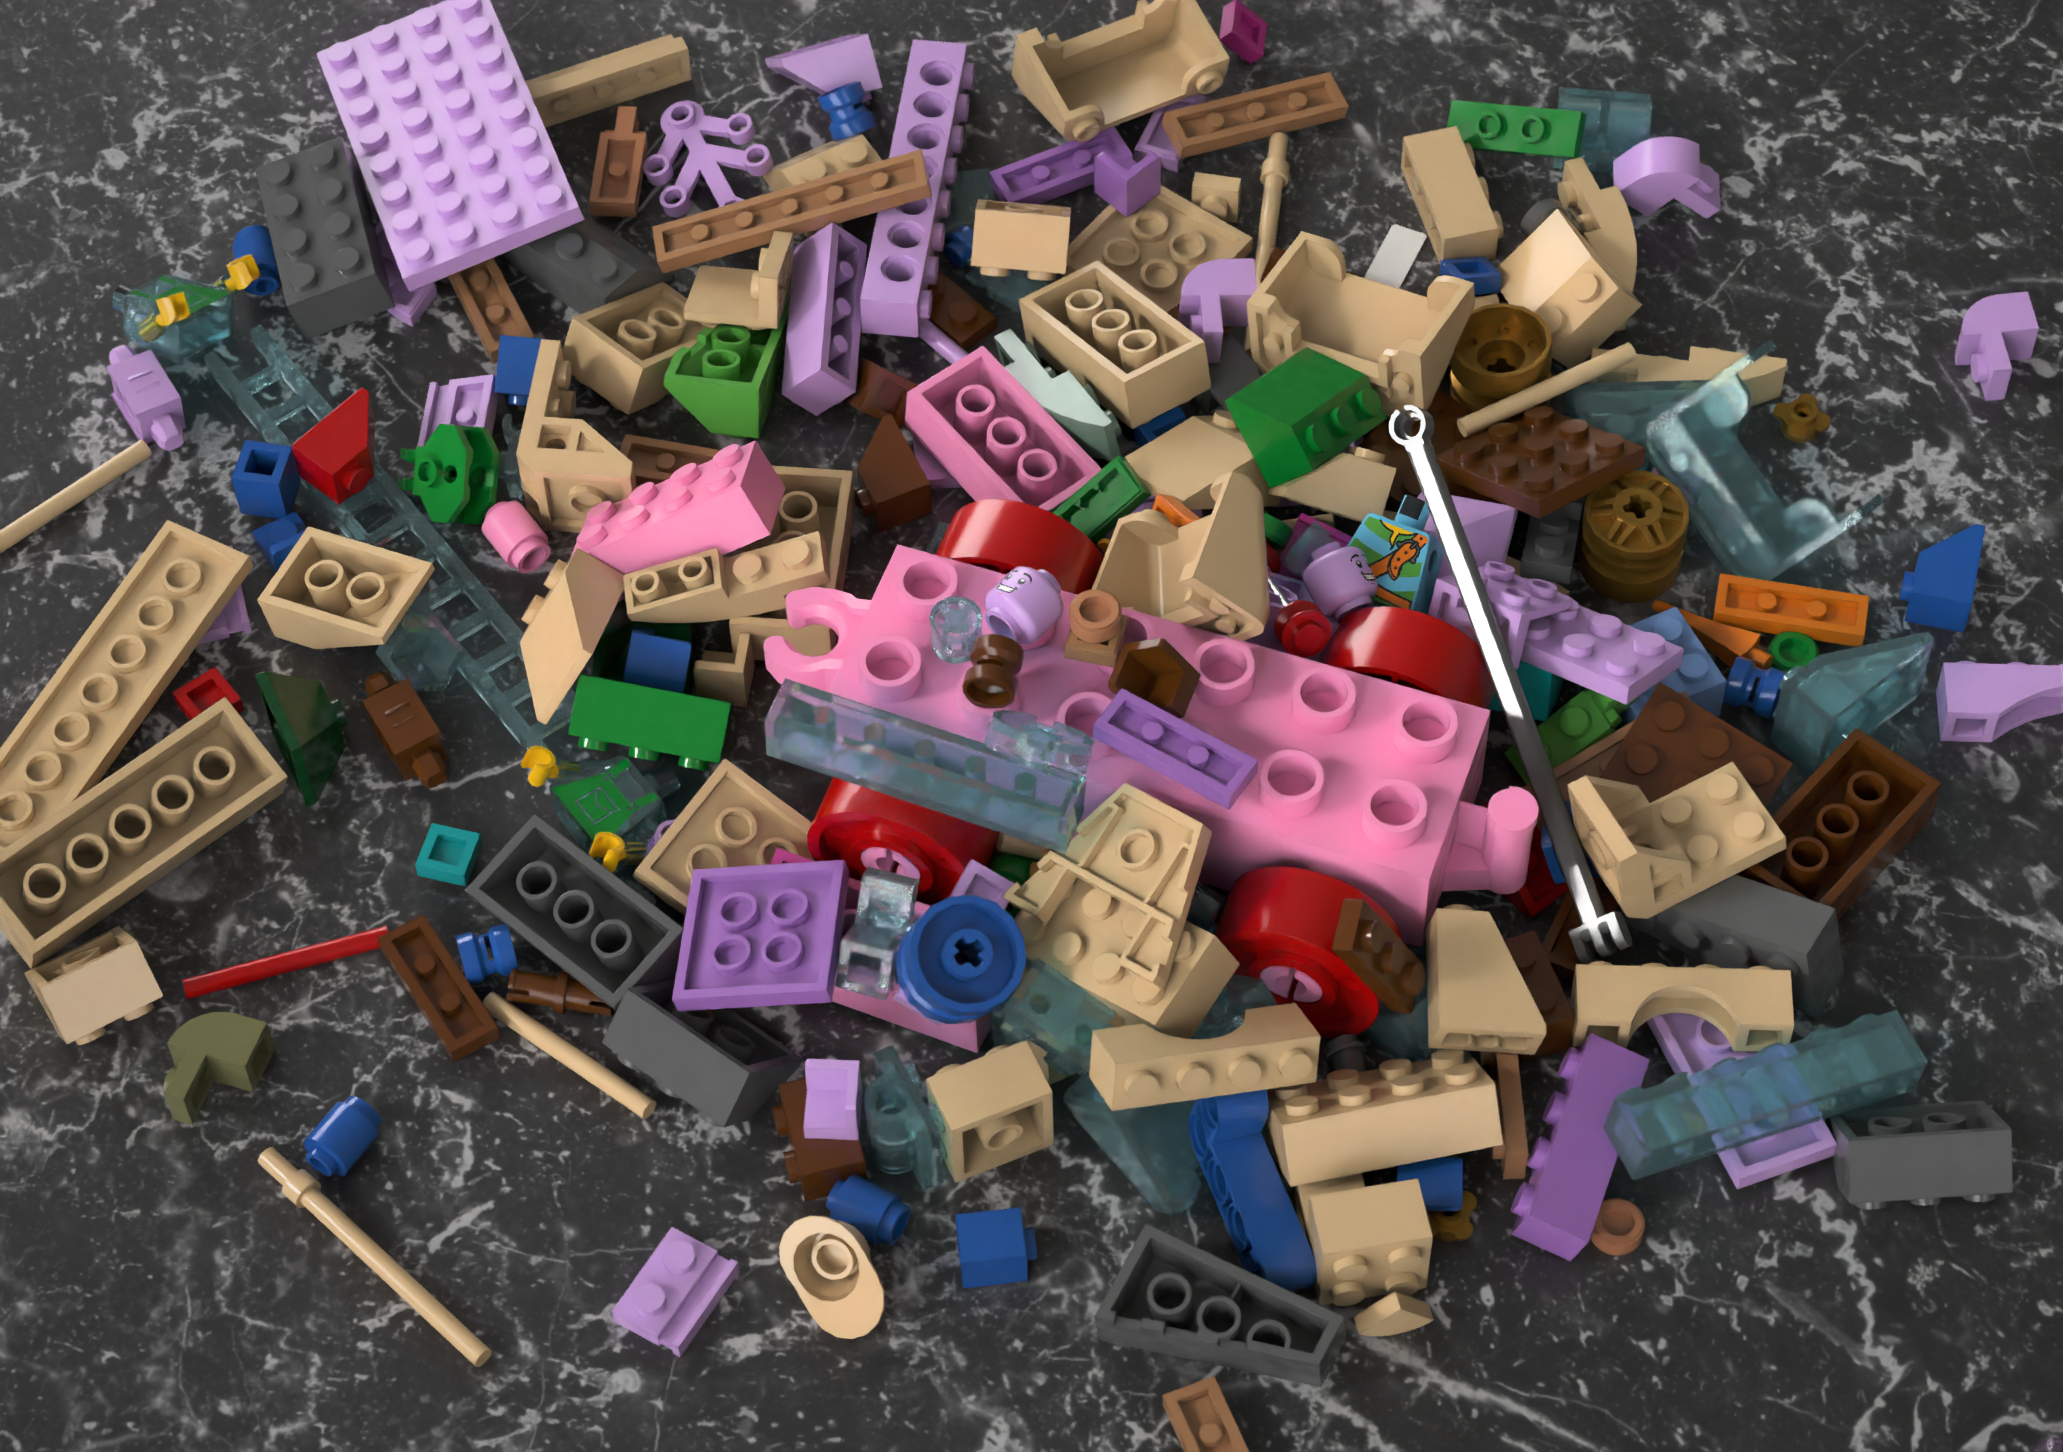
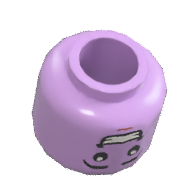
M1331 542L1316 549L1311 554L1314 561L1304 570L1303 580L1314 604L1320 608L1324 615L1334 616L1336 621H1339L1351 612L1373 606L1371 598L1377 593L1378 582L1364 552L1360 548L1354 546L1341 548L1339 542Z
M1018 566L1010 571L986 595L985 607L987 612L985 613V619L989 628L994 634L1006 636L1019 644H1031L1038 640L1062 616L1063 603L1059 595L1061 587L1052 574L1043 569L1037 571L1031 567Z

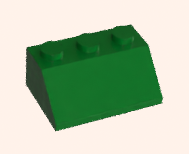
M1308 347L1298 351L1225 400L1269 488L1314 471L1387 419L1381 405V400L1373 390L1365 374Z
M579 674L568 735L579 737V747L608 752L609 743L630 746L628 756L658 761L659 754L662 752L680 756L679 766L708 771L710 762L721 763L734 702L589 674Z

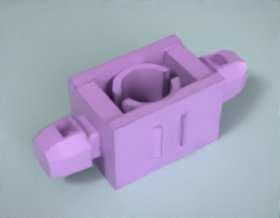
M127 345L113 348L109 354L110 365L107 366L114 390L112 397L137 439L144 440L146 444L156 441L159 447L168 451L181 447L184 443L183 429L186 428L181 397L152 350L137 354L133 348Z

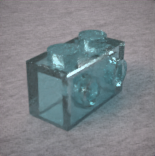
M1040 958L1027 962L1019 985L992 1013L1004 1021L1000 1029L1018 1043L1027 1040L1028 1043L1032 1041L1047 1052L1043 1058L1045 1062L1068 1077L1073 1072H1076L1078 1075L1090 1072L1092 1030L1120 1027L1126 1020Z

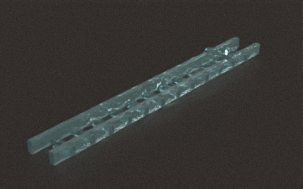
M260 324L251 329L254 345L271 364L270 366L240 382L217 353L212 351L204 356L206 367L212 377L268 443L291 446L302 436L290 441L277 424L306 408L320 422L333 409ZM283 378L296 395L265 412L252 395ZM374 458V476L369 480L373 485L340 505L300 477L304 487L347 538L380 547L409 529L413 531L425 547L410 557L431 563L437 560L452 579L423 596L418 594L408 611L526 752L531 746L535 745L549 750L542 739L570 723L575 693L571 688L560 703L561 708L554 712L546 725L540 721L531 726L528 725L514 708V706L532 696L528 678L502 693L496 687L493 678L488 674L517 655L524 662L520 646V640L524 633L378 461ZM385 498L399 516L368 534L354 518V515ZM464 592L479 610L447 628L433 612V609ZM491 623L506 643L475 661L460 644V641Z

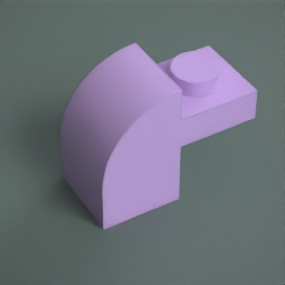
M1680 137L1652 138L1635 145L1613 161V185H1618L1627 205L1647 217L1672 199H1676L1707 219L1720 210L1719 174L1711 167L1700 163L1699 144L1694 141Z
M1254 258L1216 259L1205 262L1194 268L1183 282L1178 321L1185 327H1189V330L1205 341L1208 363H1220L1223 327L1249 326L1246 302L1257 289Z
M2028 291L1985 297L1974 303L1964 316L1955 351L1956 366L1971 364L1973 381L1975 383L1980 382L1985 401L2005 399L2012 373L2011 360L2031 359L2039 326Z

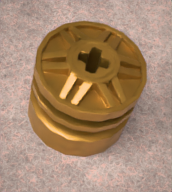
M1506 303L1484 305L1472 310L1450 360L1452 367L1450 372L1451 397L1471 411L1476 412L1551 378L1552 338L1550 328L1541 316L1525 307ZM1551 399L1536 406L1542 405L1549 407ZM1524 411L1521 412V413H1519V414H1516V415H1514V416H1512V417H1510V418H1508V419H1505V420H1503V421H1501V422H1499V423H1504V422H1506V421H1509V420H1511V419H1513V418H1515V417H1517V416L1523 414Z
M1634 470L1589 493L1584 507L1583 530L1580 535L1578 549L1579 570L1586 583L1602 596L1619 602L1642 603L1660 597L1674 585L1682 564L1683 545L1689 525L1688 502L1681 490L1663 476L1645 470Z

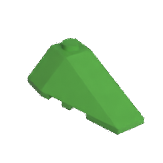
M790 293L788 294L777 329L752 330L743 325L721 323L713 329L705 327L697 334V343L690 349L682 346L674 353L664 376V387L711 433L728 435L734 439L759 438L769 413L786 346Z

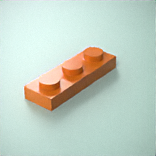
M1720 573L1713 621L1740 629L1771 634H1780L1787 631L1799 632L1808 635L1816 641L1862 648L1869 596Z

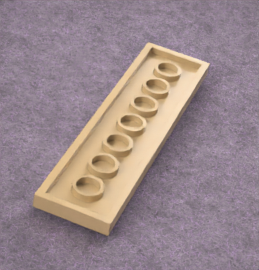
M166 521L0 748V851L99 783L254 567L249 555L172 521Z

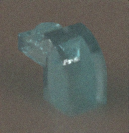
M872 867L867 868L862 876L855 923L842 939L835 987L883 1000L888 998L898 983L896 956L901 939L917 920L913 917L920 880Z

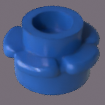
M961 225L955 231L945 234L946 246L944 247V252L955 266L964 268L966 265H969L975 269L979 266H971L974 230L966 225Z

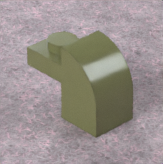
M211 1012L189 1020L174 1032L167 1045L175 1066L167 1073L163 1085V1095L166 1098L173 1120L193 1125L215 1081L254 1093L275 1050L267 1022L232 1012Z

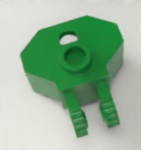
M439 424L423 447L416 446V449L400 448L399 459L415 463L414 477L398 478L397 489L413 491L412 495H419L432 522L480 525L487 511L496 503L500 453L488 428ZM483 470H484V472H485V480H484V482L481 484L482 479H483Z

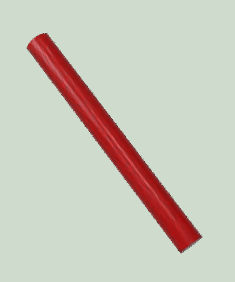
M381 926L182 979L186 998L191 999L379 949L377 938L388 933L387 926Z

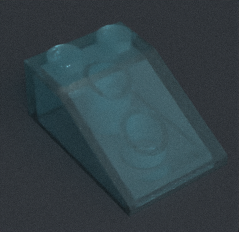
M1928 632L1918 633L1818 655L1803 668L1799 665L1795 666L1780 682L1779 689L1781 693L1778 706L1773 713L1775 720L1770 741L1811 776L1856 727L1870 735L1919 697L1934 637Z

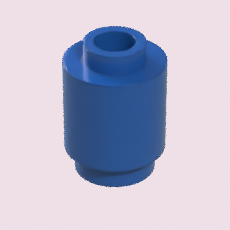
M251 225L241 229L236 234L235 242L232 246L234 260L251 254L260 271V277L252 281L243 290L249 294L260 296L272 294L281 288L282 284L269 229L261 225Z
M349 1096L344 1102H337L304 1140V1147L308 1152L305 1156L307 1162L322 1175H346L378 1137L377 1129L382 1124L381 1117L372 1106L356 1096Z
M852 1174L846 1181L839 1179L831 1189L826 1202V1208L831 1210V1219L843 1221L854 1226L864 1236L865 1240L875 1245L884 1242L893 1246L903 1234L911 1214V1207L902 1203L900 1195L857 1174Z

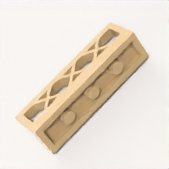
M672 34L525 82L546 128L692 80L689 51L682 36L674 39Z

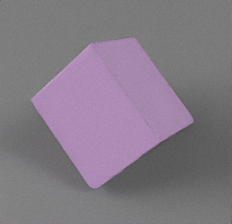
M807 1059L805 1063L807 1095L803 1126L804 1137L859 1140L863 1096L860 1061Z

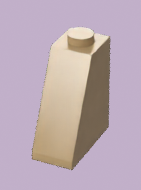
M1463 904L1436 908L1426 928L1429 1048L1534 1055L1546 1036V1023L1490 912L1474 911L1470 906Z

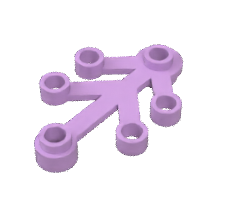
M687 100L676 102L664 111L660 124L666 137L658 154L651 155L643 163V171L648 182L654 186L664 185L673 177L672 165L682 145L687 146L690 153L675 185L667 187L660 195V203L664 212L673 218L681 217L689 211L691 206L689 199L701 174L719 207L743 201L744 199L734 195L719 165L747 170L753 176H763L773 167L770 152L764 145L755 144L744 151L706 144L702 136L705 134L727 137L734 144H747L756 134L749 115L736 113L728 119L706 116L703 108L698 103ZM746 126V127H745L743 130H741V131H738V132L735 131V130H736L737 128H739V127ZM757 158H763L760 162L752 163ZM664 167L661 171L653 173L655 169ZM675 199H681L676 204H670Z

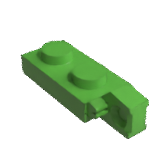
M1587 688L1586 691L1580 692L1551 715L1546 722L1544 721L1537 726L1552 769L1616 731L1615 728L1622 721L1619 714L1637 701L1639 696L1626 705ZM1513 745L1504 754L1524 782L1529 784L1517 747Z

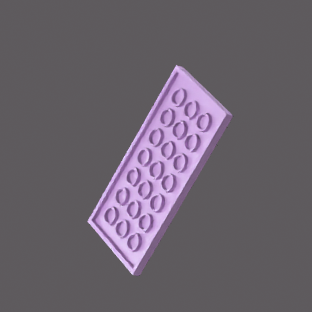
M446 0L431 7L422 8L414 14L387 25L378 26L370 32L345 42L336 43L330 48L316 53L399 271L409 292L584 220L490 0Z

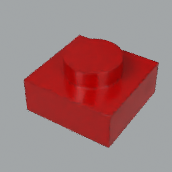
M216 667L172 692L176 705L189 721L224 697L227 698L238 714L245 710L240 696Z

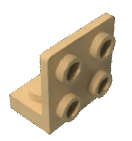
M774 231L769 248H761L759 270L700 266L684 307V319L698 321L703 325L709 326L723 323L743 325L752 330L777 329L791 288L793 232Z

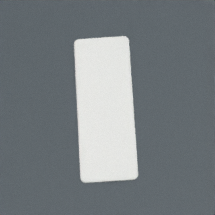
M1396 224L1392 225L1364 278L1400 288L1427 237L1426 234Z

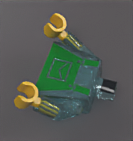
M251 254L245 255L227 264L226 267L231 276L223 275L210 285L173 275H160L137 288L125 283L120 284L114 291L112 306L115 310L123 312V334L125 338L136 343L139 347L151 349L152 352L179 363L232 335L233 297L238 294L239 290L245 289L252 281L260 277V271Z
M535 745L528 749L520 763L522 768L532 769L528 775V781L532 786L540 787L546 780L552 783L549 785L554 814L585 853L612 874L617 873L625 865L640 864L644 860V856L647 855L657 828L667 820L665 805L662 799L680 789L679 780L668 764L664 763L643 776L628 757L621 755L610 760L570 761L555 758L554 754L547 748Z

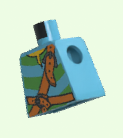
M1405 495L1394 521L1375 513H1369L1347 545V547L1354 546L1360 548L1364 552L1376 577L1378 590L1371 598L1373 605L1410 609L1428 615L1444 550L1438 539L1423 532L1430 512L1426 502L1421 499Z

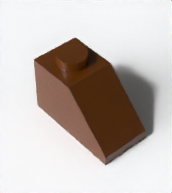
M892 414L882 417L857 467L859 489L854 490L855 504L860 515L863 518L869 516L878 533L932 513L929 480Z

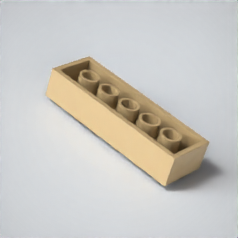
M222 698L0 851V930L30 969H33L283 794L288 776L227 698Z

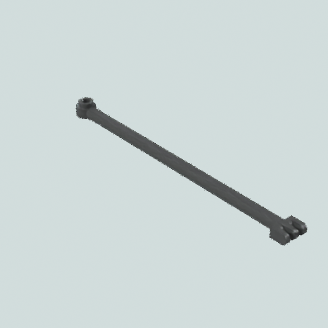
M1404 405L1405 411L1397 409L1391 416L1389 422L1391 437L1397 443L1404 445L1408 452L1582 925L1568 931L1575 952L1582 964L1595 962L1596 955L1591 940H1593L1598 954L1604 958L1614 953L1609 932H1611L1613 940L1620 950L1632 945L1631 935L1622 912L1613 911L1606 914L1432 446L1430 439L1434 433L1433 418L1427 410L1413 405ZM1414 418L1421 421V428L1415 437L1412 434V426L1415 423Z

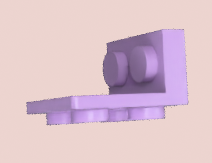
M1488 561L1484 566L1478 567L1514 667L1518 669L1530 621L1570 609L1572 598L1557 592V586L1549 581L1525 579L1514 574L1515 569L1508 564ZM1453 574L1437 578L1428 615L1454 626L1478 644Z

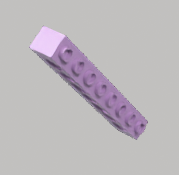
M913 40L889 158L921 149L926 160L932 197L877 213L860 296L862 333L918 338L922 318L930 319L932 290H927L928 284L936 285L939 259L937 256H934V252H942L944 247L945 224L940 223L941 218H949L951 208V190L946 189L947 185L955 186L957 158H953V153L961 154L963 146V126H959V121L967 122L969 94H965V90L973 91L975 82V63H968L967 44Z

